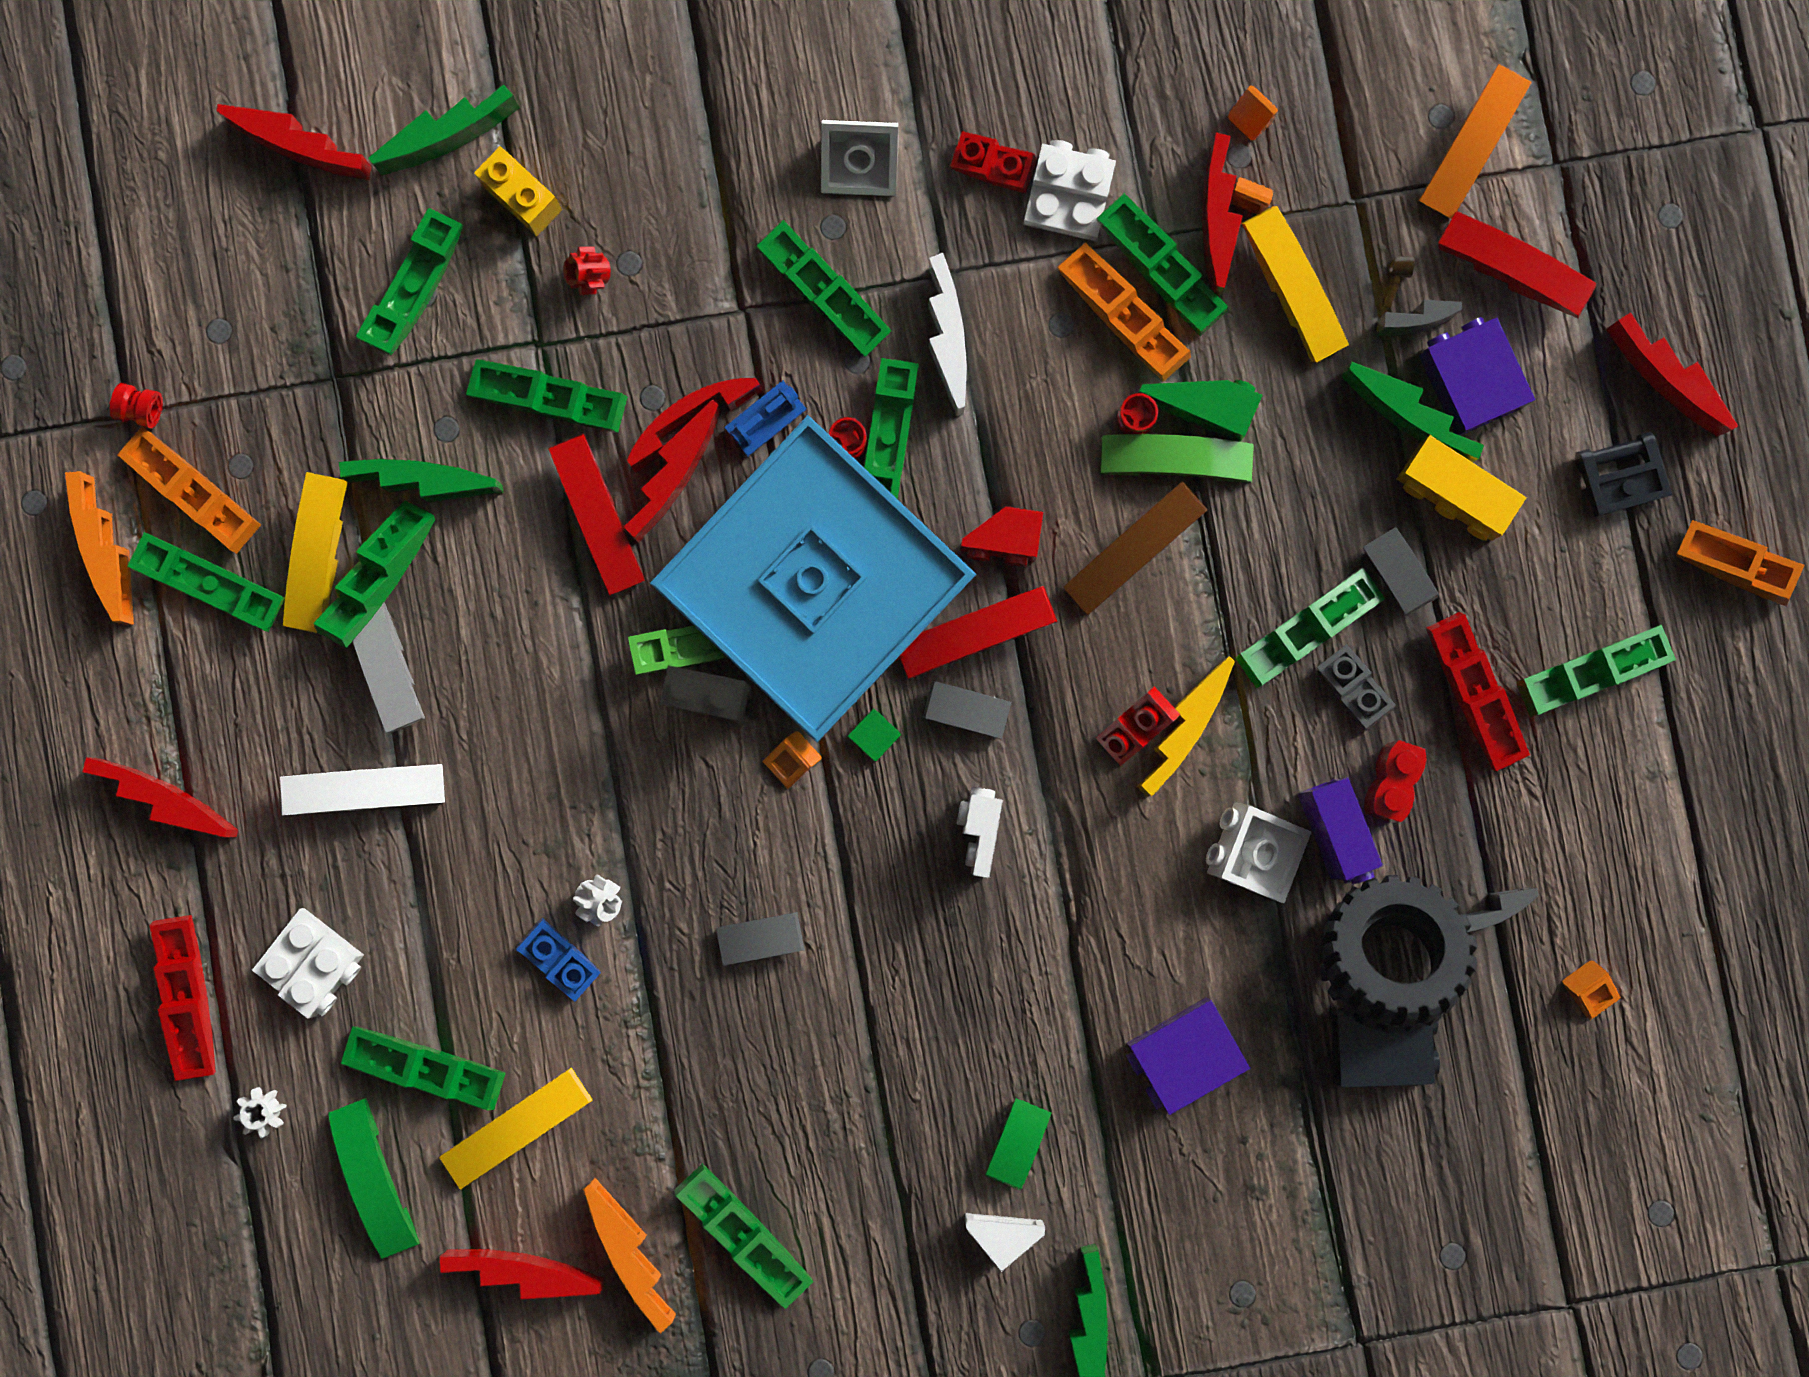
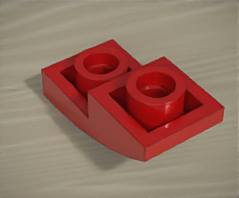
M962 131L950 167L975 179L1026 194L1037 157L1032 152L999 145L997 139Z
M1154 686L1105 728L1096 739L1116 762L1122 766L1150 740L1169 726L1180 714Z

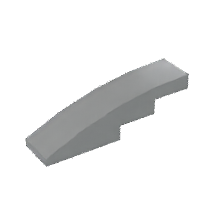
M384 602L373 618L355 637L353 643L385 732L390 734L424 720L425 716L412 687L414 681L402 654L404 649Z

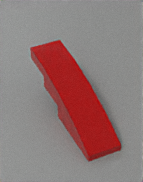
M217 104L216 111L229 125L257 143L279 154L330 173L368 181L370 179L372 166L362 154L337 151L336 144L327 134L302 131V125L292 114Z
M1216 132L1210 146L1204 179L1202 230L1204 259L1210 289L1220 297L1225 289L1243 215L1228 212L1237 176L1222 172L1231 136Z
M1458 211L1455 212L1438 243L1440 250L1473 263L1474 270L1508 283V290L1576 318H1579L1596 288L1594 281L1563 262L1520 239Z
M1632 313L1627 314L1606 328L1607 332L1636 370L1659 394L1685 416L1717 437L1738 427L1735 419L1698 361L1684 369L1665 337L1651 344Z
M713 399L658 451L660 457L667 464L641 488V491L650 502L624 526L638 543L667 513L689 482L705 453L721 414L718 404Z
M579 435L550 447L549 452L609 595L645 581L631 548L629 538L614 506V501L585 435Z
M1044 586L923 631L902 653L903 658L901 661L908 679L914 678L946 664L957 662L1056 623L1057 619Z
M1458 612L1427 627V633L1443 671L1492 769L1498 771L1530 756L1505 689L1497 684L1485 651L1478 648L1466 614Z
M85 758L82 772L119 781L116 796L153 804L149 820L222 837H237L238 829L208 805L178 787L131 767L101 758Z
M192 915L155 920L149 925L158 961L153 967L162 1001L161 1006L158 1008V1013L175 1081L214 1075L216 1070L208 997Z
M448 1249L440 1256V1273L480 1270V1286L520 1283L521 1299L600 1294L605 1286L603 1277L567 1263L526 1253L492 1249Z

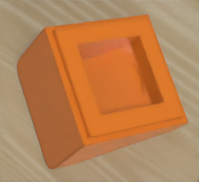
M1250 85L1229 112L1228 119L1253 141L1271 125L1278 112V108L1257 88Z
M1240 177L1233 190L1230 204L1258 215L1269 207L1273 191Z
M795 731L785 738L762 762L789 789L814 767L822 757L800 732Z
M1592 960L1585 963L1562 981L1569 994L1589 1020H1592L1621 999L1609 973Z

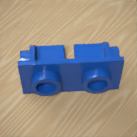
M781 381L724 428L749 457L807 409L798 399L799 396L794 389L784 381Z

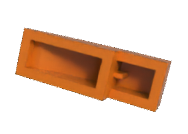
M1694 520L1691 521L1677 552L1679 558L1734 586L1786 607L1805 566L1804 564L1768 552V547Z

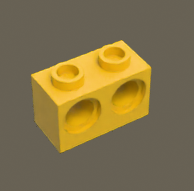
M501 146L474 172L483 188L536 237L562 211L556 197Z

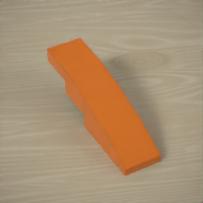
M1501 64L1497 65L1438 165V169L1421 195L1420 202L1451 219L1453 218L1531 85V81Z
M1084 243L1057 267L1058 271L1102 321L1163 382L1191 358L1190 350L1164 327L1163 319L1137 296L1136 289L1089 245Z
M143 426L118 453L121 459L157 491L174 502L190 518L207 529L234 553L237 554L261 526L258 521Z
M81 471L65 472L69 511L79 551L93 587L113 622L123 625H134L131 570L127 567L130 561L129 549L114 545L112 514L96 508L95 478Z
M594 1178L584 1188V1192L596 1230L613 1267L633 1300L661 1334L673 1322L676 1313L652 1288L662 1274L637 1248L647 1235L600 1182Z

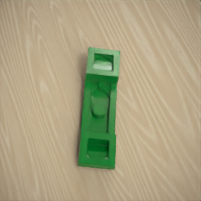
M428 207L410 239L413 244L379 306L375 304L372 306L356 335L358 340L390 356L397 350L419 320L441 281L463 229L461 223Z
M881 358L864 468L898 499L919 363Z
M146 532L143 533L127 565L129 568L189 594L266 632H269L285 597Z
M367 1098L329 1112L331 1131L344 1177L364 1227L381 1258H386L420 1244L407 1207L402 1208L376 1138L380 1133Z

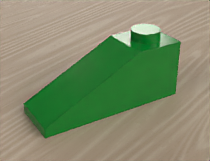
M1216 380L1142 384L1138 392L1150 396L1156 402L1158 409L1229 440L1239 442L1245 437L1263 396L1255 392L1256 388L1252 384L1242 380H1235L1234 382Z

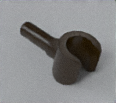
M1399 256L1390 262V279L1382 303L1383 307L1391 308L1400 277L1411 278L1413 276L1414 257Z

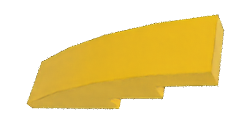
M1273 206L1243 222V228L1271 291L1277 293L1290 325L1297 328L1310 360L1317 363L1348 346L1349 343L1311 264L1278 206Z
M306 472L290 555L283 626L317 633L313 623L328 608L338 566V560L335 559L343 524V521L339 520L348 483L343 479Z
M1230 656L1223 659L1174 707L1180 714L1176 718L1180 723L1154 748L1164 760L1137 786L1147 797H1152L1176 771L1202 735L1222 697L1235 661Z
M570 1068L445 1152L439 1158L459 1189H462L590 1103L592 1098L573 1069Z

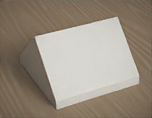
M822 120L821 193L896 196L898 123Z

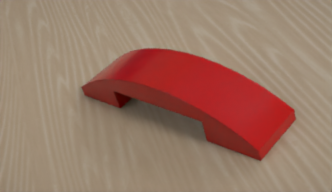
M756 378L730 379L705 386L681 398L657 416L645 429L632 448L627 459L628 463L635 473L660 458L658 451L663 447L660 439L689 422L712 399L716 403L723 400L730 412L762 393L760 383Z

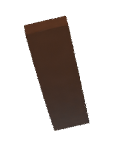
M1181 482L1074 576L1063 588L1087 615L1091 614L1208 509L1184 482Z

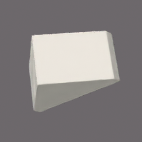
M965 1214L967 1230L1001 1271L1042 1238L1045 1233L1043 1220Z

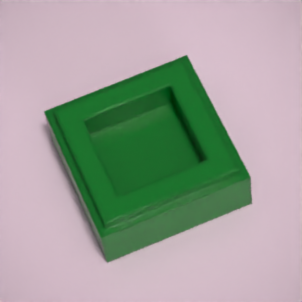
M873 708L848 737L870 758L877 762L902 734Z

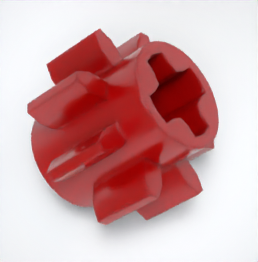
M578 247L577 253H570L569 257L565 260L563 275L571 288H579L580 295H592L597 293V289L605 288L604 284L610 279L611 268L608 259L603 253H595V247Z

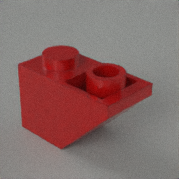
M1004 507L962 538L960 551L968 552L967 558L973 560L990 561V556L1005 558V564L1026 567L1028 561L1035 562L1037 559L1044 512Z

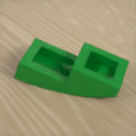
M1015 1098L984 1176L1021 1191L1042 1141L1051 1112Z

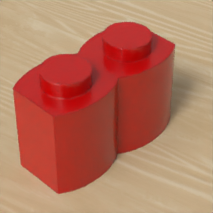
M1401 740L1388 742L1383 747L1376 763L1377 779L1372 782L1365 796L1364 810L1366 815L1390 823H1398L1405 820L1414 803L1413 785L1421 778L1426 766V750L1424 748Z

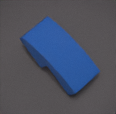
M543 918L538 921L516 946V950L544 972L546 978L574 1002L601 973L587 957Z

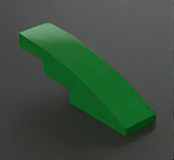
M503 84L475 108L464 97L436 121L425 110L368 159L381 175L421 165L450 153L485 134L520 109L513 94Z
M1125 193L1097 217V222L1122 253L1199 336H1202L1228 311V305L1202 281L1203 275L1176 250L1177 244Z
M781 220L755 246L785 280L863 357H866L892 331L841 275H837L813 247L809 248L785 220Z
M480 359L475 360L466 393L469 397L508 408L614 433L619 432L628 398L619 392L589 387L582 382L548 376L542 371Z
M1351 362L1344 369L1342 378L1371 407L1402 431L1420 442L1431 435L1473 463L1480 458L1484 447L1483 444L1449 432L1454 417L1418 403L1423 392L1422 388L1355 362Z
M392 459L339 462L340 477L349 483L379 479L380 487L389 493L419 489L420 497L428 503L503 493V485L495 478L453 466L423 461Z
M406 500L403 501L356 551L359 562L334 587L338 598L313 623L317 633L344 648L349 646L373 618L415 558L435 522L433 514Z
M1362 568L1237 655L1235 659L1257 689L1383 601L1385 597L1365 569Z
M1659 625L1516 681L1529 716L1533 717L1675 661L1676 658L1662 625Z
M352 1026L341 1061L343 1065L403 1087H415L442 1098L457 1099L487 1111L495 1110L506 1072L465 1058L357 1026Z
M703 1163L674 1190L675 1196L703 1222L704 1228L731 1253L732 1259L782 1307L786 1309L813 1283V1279L783 1245Z
M1096 1244L1080 1247L1089 1285L1074 1289L1083 1327L1069 1330L1068 1332L1079 1377H1105L1108 1343L1106 1289L1099 1250Z

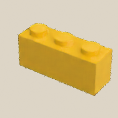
M1431 435L1420 442L1397 477V480L1404 484L1403 489L1408 494L1418 499L1425 497L1436 505L1435 510L1439 514L1451 520L1459 519L1468 525L1467 530L1469 533L1484 541L1487 539L1493 541L1501 537L1527 498Z

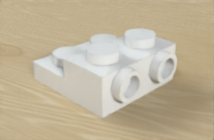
M1052 140L1050 145L1042 144L1024 225L1097 241L1100 229L1097 217L1104 212L1116 161L1108 159L1109 154L1100 149H1088L1086 154L1072 151L1073 146L1062 140Z
M972 787L968 802L962 801L960 803L957 825L964 826L963 834L977 836L976 843L969 842L965 865L972 866V875L989 878L1003 800L995 799V791Z
M1234 802L1232 808H1227L1221 816L1220 827L1223 829L1218 844H1213L1207 852L1206 863L1210 865L1207 873L1277 902L1285 903L1311 831L1250 805Z
M302 908L295 914L252 971L280 992L278 996L309 1019L318 1014L324 1016L337 1000V997L333 994L342 983L348 985L361 969V966L357 963L364 954L305 908Z

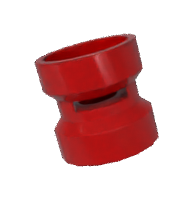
M119 383L111 396L110 416L114 420L122 422L134 420L139 426L154 428L161 416L163 399L158 391L145 389L141 392L137 391L135 386Z
M1135 393L1128 396L1123 401L1117 414L1119 429L1124 434H1147L1158 417L1156 402L1144 393Z
M845 417L838 419L832 424L829 429V435L855 460L860 458L867 446V435L861 422L855 418Z

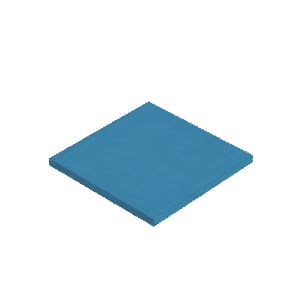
M807 415L650 584L813 740L819 742L977 574Z

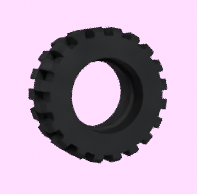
M1385 875L1381 883L1374 877L1364 881L1360 889L1353 887L1345 894L1342 901L1337 903L1320 936L1322 941L1318 947V959L1323 961L1319 972L1322 981H1330L1331 983L1327 991L1333 1001L1340 998L1345 1003L1342 1011L1349 1017L1357 1013L1363 1017L1361 1024L1372 1029L1376 1023L1383 1024L1384 1032L1396 1033L1400 1027H1404L1408 1033L1418 1031L1423 1024L1431 1026L1439 1021L1445 1013H1448L1466 992L1471 983L1470 977L1476 970L1477 959L1472 955L1477 950V942L1475 936L1467 935V932L1472 927L1467 915L1460 917L1456 912L1460 905L1452 897L1446 901L1439 895L1442 890L1434 884H1431L1429 888L1421 886L1420 878L1409 876L1405 882L1399 881L1398 875ZM1387 924L1402 927L1416 935L1424 944L1429 954L1431 971L1427 978L1418 983L1401 984L1379 975L1370 966L1363 953L1361 940L1366 930L1377 925Z

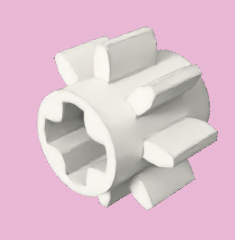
M596 875L594 880L582 882L573 898V901L580 906L575 914L586 922L590 921L597 927L601 925L602 921L612 920L619 913L622 900L615 895L620 890V887L599 875Z
M260 1087L251 1090L252 1100L247 1097L237 1100V1103L242 1108L240 1114L233 1118L237 1121L241 1120L245 1126L243 1134L246 1135L254 1129H258L260 1137H265L269 1135V1125L276 1128L283 1125V1121L278 1117L280 1111L287 1106L286 1104H279L275 1099L277 1095L276 1090L262 1095V1090ZM262 1105L264 1108L262 1109L261 1114L265 1116V1118L259 1120L257 1118L259 1110L255 1107Z

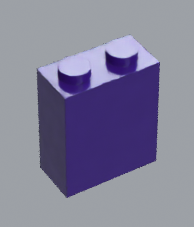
M1482 317L1463 325L1461 327L1463 332L1451 338L1448 332L1436 336L1427 342L1428 348L1419 355L1445 414L1454 417L1451 423L1454 433L1460 436L1525 408L1535 401V397L1497 317L1487 322H1484Z
M1349 778L1333 779L1297 793L1330 878L1343 880L1344 884L1350 882L1357 884L1375 877L1373 870L1382 867L1383 864Z
M1207 997L1127 1042L1131 1052L1125 1056L1136 1075L1144 1073L1151 1085L1145 1089L1149 1099L1156 1110L1163 1107L1169 1115L1251 1069L1212 1000Z

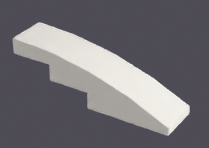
M941 253L930 257L928 266L939 295L929 298V310L939 332L938 336L929 339V350L954 411L959 416L964 414L967 364L964 327L956 289L944 254Z
M442 764L279 777L282 816L445 802Z

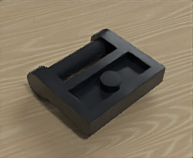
M1651 432L1638 435L1636 440L1592 452L1590 449H1585L1575 453L1576 466L1579 472L1582 473L1594 517L1672 496L1657 442ZM1641 454L1644 458L1645 464L1601 476L1597 469L1598 465Z

